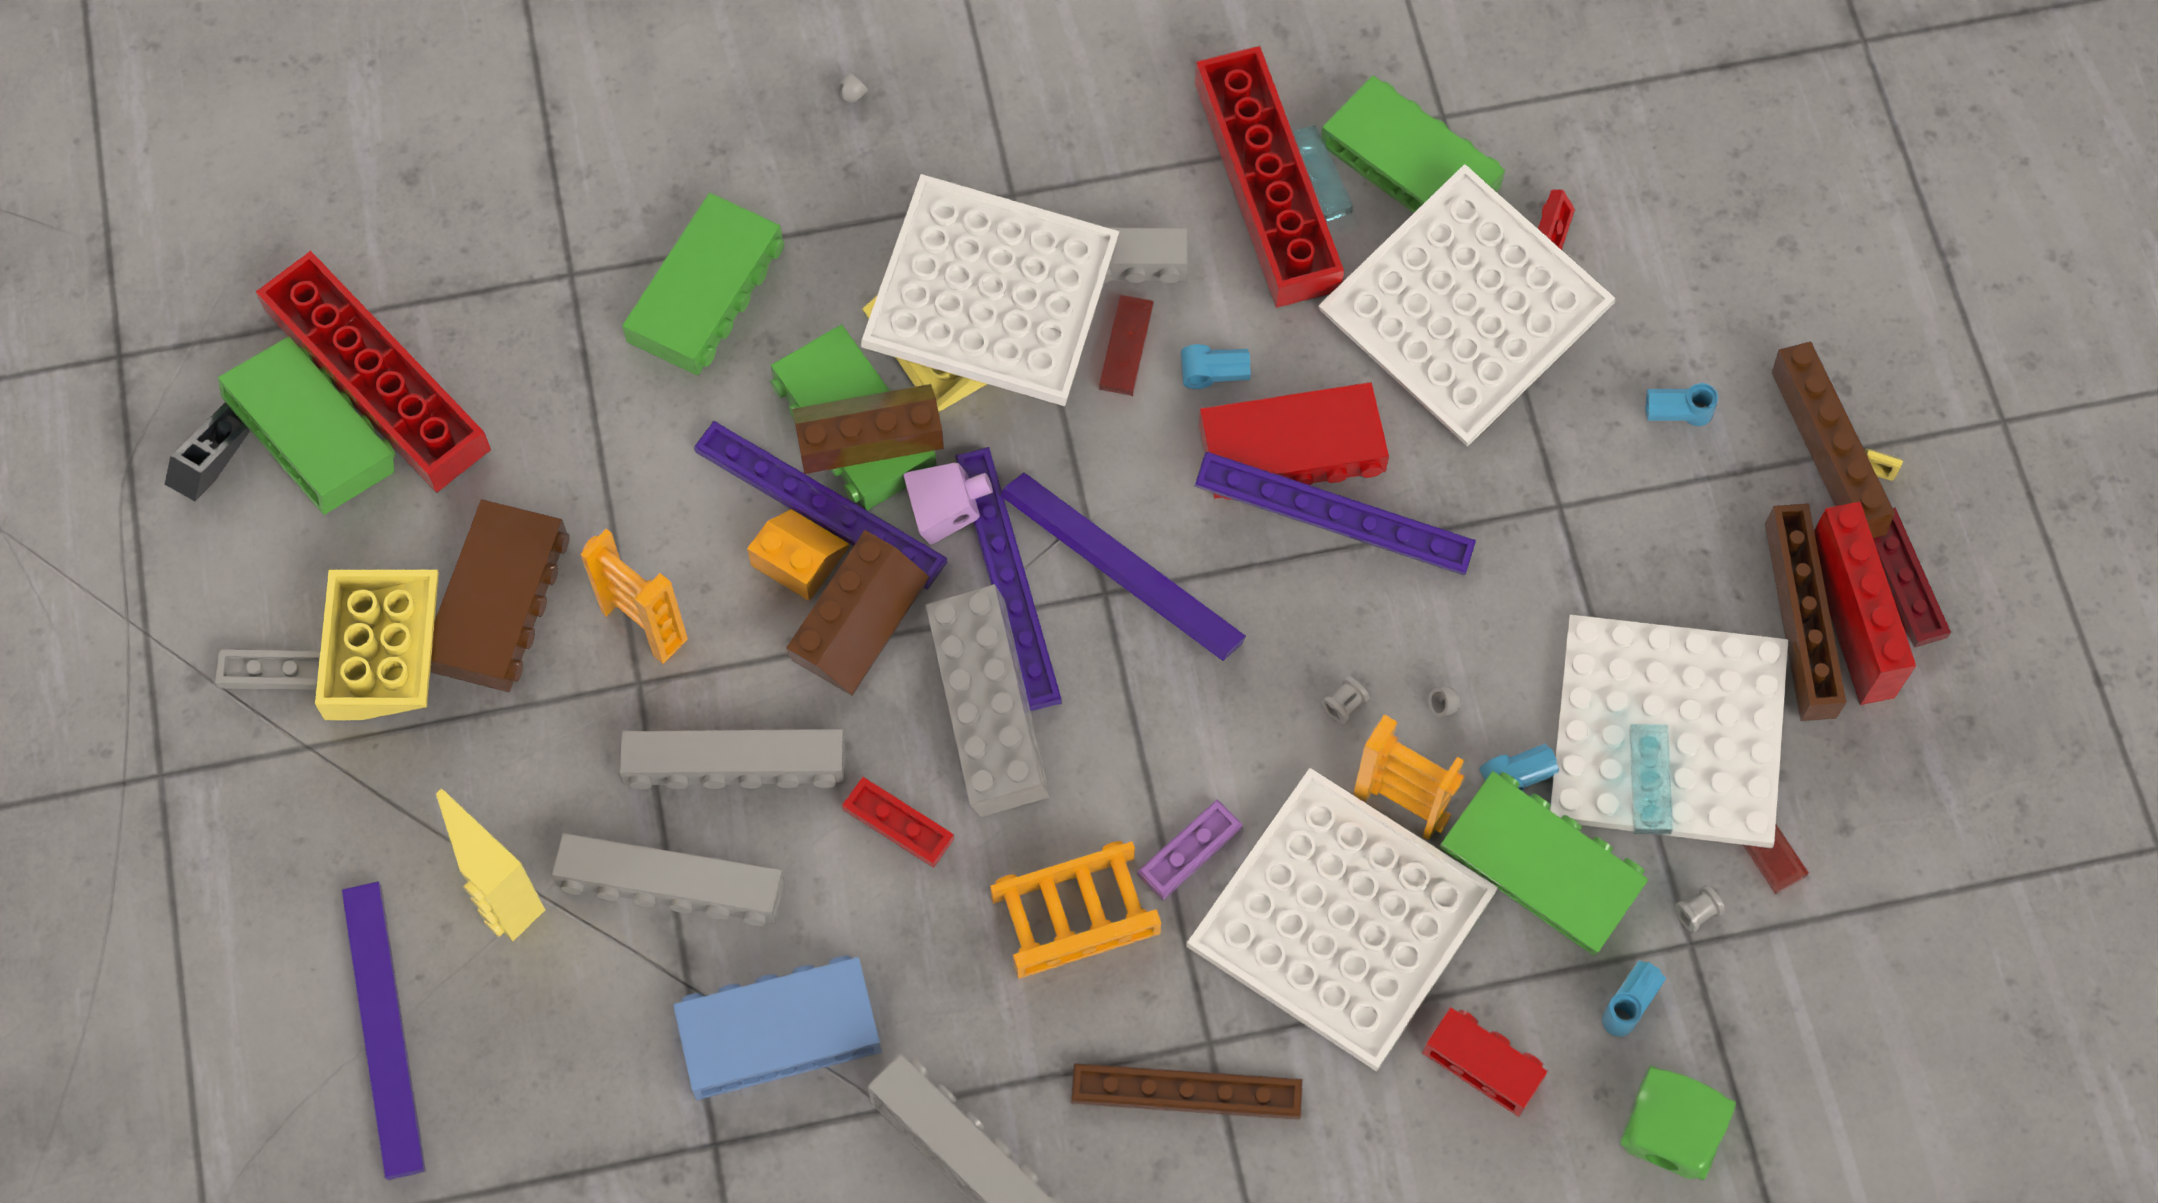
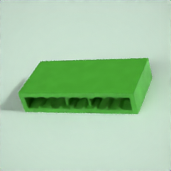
M1374 75L1322 127L1320 145L1413 213L1464 164L1494 191L1497 192L1502 185L1505 169L1501 167L1497 160L1482 154L1469 140L1457 136L1448 129L1444 122L1429 116L1416 102L1407 100L1397 93L1391 84L1385 81L1382 82Z
M709 192L622 325L626 342L698 376L704 366L708 367L712 363L716 354V347L721 339L725 340L731 333L733 320L737 314L744 312L751 297L750 294L755 286H760L767 275V267L772 259H777L782 253L784 240L781 226Z
M842 324L771 365L773 379L770 380V384L780 399L785 396L790 403L788 409L793 419L792 409L890 391ZM934 451L830 469L835 477L840 475L846 483L844 489L853 503L859 501L862 507L868 511L907 487L904 473L936 467V454Z
M288 336L219 376L220 394L222 399L321 513L325 515L395 472L393 460L395 451L385 438L381 440L375 434L372 423L365 415L359 416L354 410L353 403L348 395L343 391L339 393L336 390L327 372L322 368L318 369L312 363V358L302 346L298 347Z
M1492 771L1439 848L1465 867L1497 886L1498 890L1589 954L1595 956L1649 880L1642 875L1645 870L1631 859L1625 858L1622 861L1611 853L1613 848L1601 838L1594 836L1593 839H1590L1580 832L1582 826L1567 815H1563L1560 818L1549 810L1551 805L1539 795L1532 793L1531 796L1525 794L1518 789L1520 783L1509 774L1501 772L1498 775Z

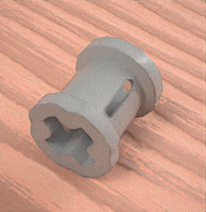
M1347 676L1342 681L1343 686L1331 697L1326 696L1321 701L1327 714L1340 724H1345L1349 720L1348 715L1360 703L1365 704L1370 700L1367 690L1351 676Z
M1708 885L1703 886L1698 895L1685 903L1683 901L1676 903L1674 908L1679 921L1691 933L1696 932L1700 924L1714 915L1720 917L1725 913L1720 897Z

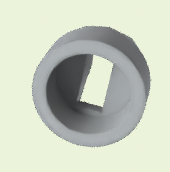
M847 73L838 85L840 97L848 102L858 101L868 91L865 85L851 73Z
M1449 687L1434 688L1430 692L1428 700L1431 712L1437 717L1449 716L1455 713L1461 703L1460 697L1456 695L1457 692Z

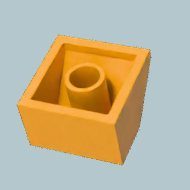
M790 509L767 521L748 546L747 551L752 567L810 601L850 545Z

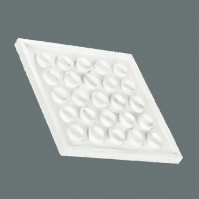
M1464 164L1319 305V310L1468 447L1615 303V297Z
M921 174L862 337L861 347L1065 406L1116 246L1119 231Z
M1570 615L1555 754L1559 772L1553 776L1550 811L1560 818L1563 815H1567L1580 825L1773 848L1788 639Z
M1309 768L1188 940L1187 947L1377 1072L1496 893L1498 887Z

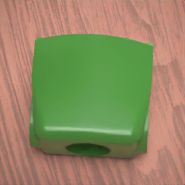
M1650 1065L1632 1104L1630 1116L1619 1145L1624 1146V1149L1629 1154L1690 1180L1698 1178L1704 1181L1720 1141L1727 1130L1736 1101L1728 1099L1718 1091L1695 1079L1671 1071L1660 1070Z

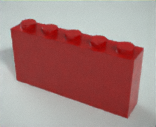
M1372 382L1200 408L1199 429L1204 453L1207 451L1310 486L1313 483L1324 481L1339 483L1347 478L1356 476L1372 478L1387 470L1389 453ZM1213 493L1214 499L1223 497L1224 499L1232 500L1230 498Z
M1854 502L1825 508L1814 529L1830 616L1859 703L1864 705L1894 699L1915 669L1916 663L1861 502Z

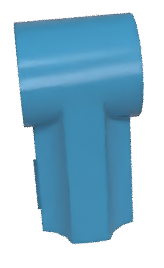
M1194 344L1184 347L1180 352L1183 385L1186 388L1204 389L1211 386L1213 382L1250 380V353L1248 349L1211 350L1207 345Z
M1706 383L1695 384L1689 389H1647L1645 404L1647 421H1687V423L1693 426H1704L1713 418L1718 402L1717 391ZM1693 402H1702L1706 404L1707 407H1697L1693 404Z
M1546 743L1512 757H1509V755L1495 757L1479 768L1485 781L1492 771L1498 775L1501 772L1509 774L1520 783L1518 789L1524 791L1525 787L1553 777L1554 774L1559 772L1556 756Z
M1638 960L1603 1012L1602 1024L1609 1034L1623 1037L1629 1035L1634 1030L1641 1016L1666 980V977L1659 968L1650 962L1646 963ZM1622 1009L1626 1011L1630 1016V1020L1620 1019L1616 1016L1614 1010Z

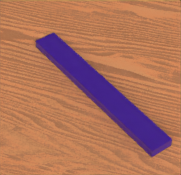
M716 421L712 422L694 446L695 453L796 511L852 546L856 544L864 530L896 547L929 576V580L924 586L927 590L947 564V557Z
M986 447L955 455L956 463L960 464L969 478L986 473L992 485V493L975 499L980 516L973 524L990 584H995L1005 599L1030 711L1061 704L1062 698L1005 500L1001 497L1002 490L990 448Z
M1207 451L1204 454L1194 487L1461 575H1465L1476 543L1474 539Z
M1025 472L1003 488L1002 498L1222 661L1243 644L1246 635Z
M378 881L342 889L384 1175L387 1180L423 1173L426 1172L383 893L381 884Z

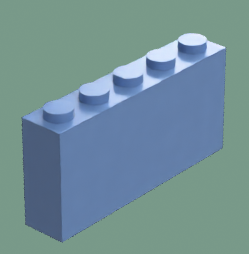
M850 956L836 957L829 961V965L814 968L813 965H805L794 969L792 974L782 977H777L774 974L765 975L757 978L754 984L742 987L740 984H730L721 987L718 990L719 993L707 996L701 993L690 994L683 997L681 1002L673 1004L690 1084L696 1100L882 1053L859 957L852 959Z

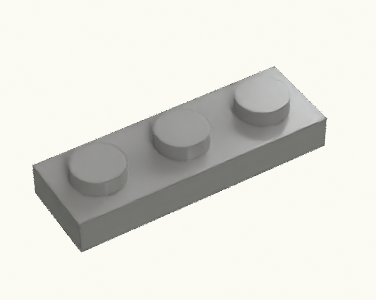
M219 649L215 684L218 688L316 690L320 651Z

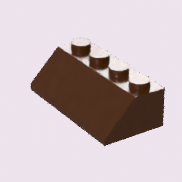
M931 384L792 409L804 474L944 449L942 426Z
M864 530L786 647L792 661L853 696L926 585L929 576L896 547Z

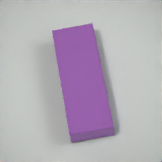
M1217 799L1137 871V875L1163 901L1243 828V824Z

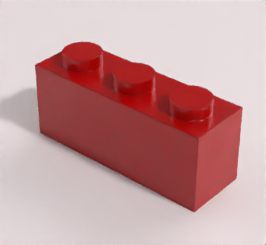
M1452 1007L1445 1014L1422 1054L1517 1117H1520L1548 1073L1543 1068V1063L1537 1057L1528 1052L1520 1053L1510 1046L1511 1043L1505 1036L1496 1031L1488 1032L1478 1025V1020L1473 1015L1464 1010L1456 1011Z

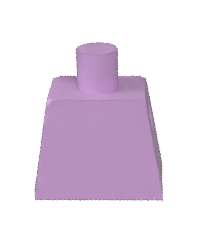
M951 463L903 474L919 533L930 545L976 521L980 514L975 499L993 492L991 482L986 473L969 478L959 463Z

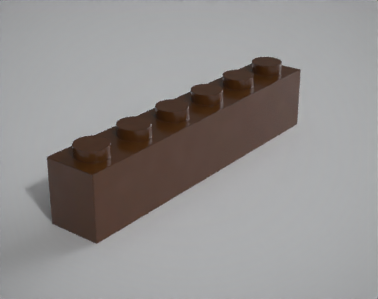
M1812 342L1779 349L1772 375L1834 505L1839 506L1861 502L1872 537L1876 538L1887 535L1895 512Z
M1809 503L1773 506L1765 522L1785 638L1788 639V655L1800 721L1837 719L1847 702Z

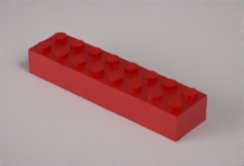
M1256 46L1196 61L1195 86L1275 307L1278 308L1331 294L1343 282L1344 268L1261 47Z
M311 250L255 291L265 312L298 347L302 346L308 352L313 363L319 369L322 368L327 372L339 391H343L348 395L356 409L370 420L373 427L436 493L491 451L485 432Z

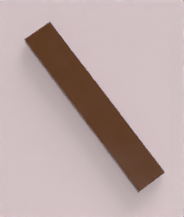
M1074 1063L1071 1104L1300 1120L1303 1079Z

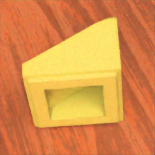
M1866 448L1865 452L1876 475L1890 481L1894 480L1902 466L1903 460Z

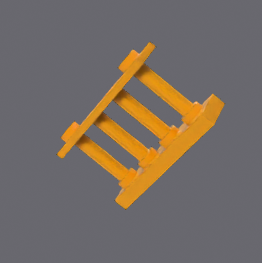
M605 529L599 536L596 535L590 538L580 554L601 613L607 617L616 607L619 608L645 630L652 655L664 664L688 640L671 581L661 573L653 580L646 581L620 559L613 535L608 529Z
M1384 714L1365 744L1353 795L1366 803L1371 793L1376 796L1380 793L1427 821L1423 838L1429 841L1435 830L1442 833L1452 816L1447 810L1452 796L1455 795L1465 778L1464 775L1460 774L1464 760L1457 757L1449 771L1397 742L1399 738L1394 735L1397 721Z
M1115 841L1105 845L1102 851L1019 877L1015 874L1006 875L996 880V884L990 885L993 904L1006 901L1021 946L1018 950L1019 953L1013 954V963L1018 979L1160 934L1161 921L1157 909L1149 912L1146 909H1142L1126 862L1134 860L1135 847L1133 841L1125 844L1122 841ZM1109 867L1113 869L1128 912L1125 916L1126 919L1114 923L1106 920L1090 874ZM1074 878L1077 879L1092 922L1089 931L1079 934L1070 930L1055 884ZM1039 889L1042 891L1057 935L1054 938V942L1041 946L1040 943H1035L1020 899V895Z

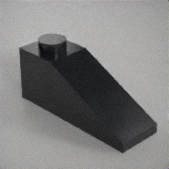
M226 402L170 456L164 485L193 501H196L216 481L250 432L249 428Z

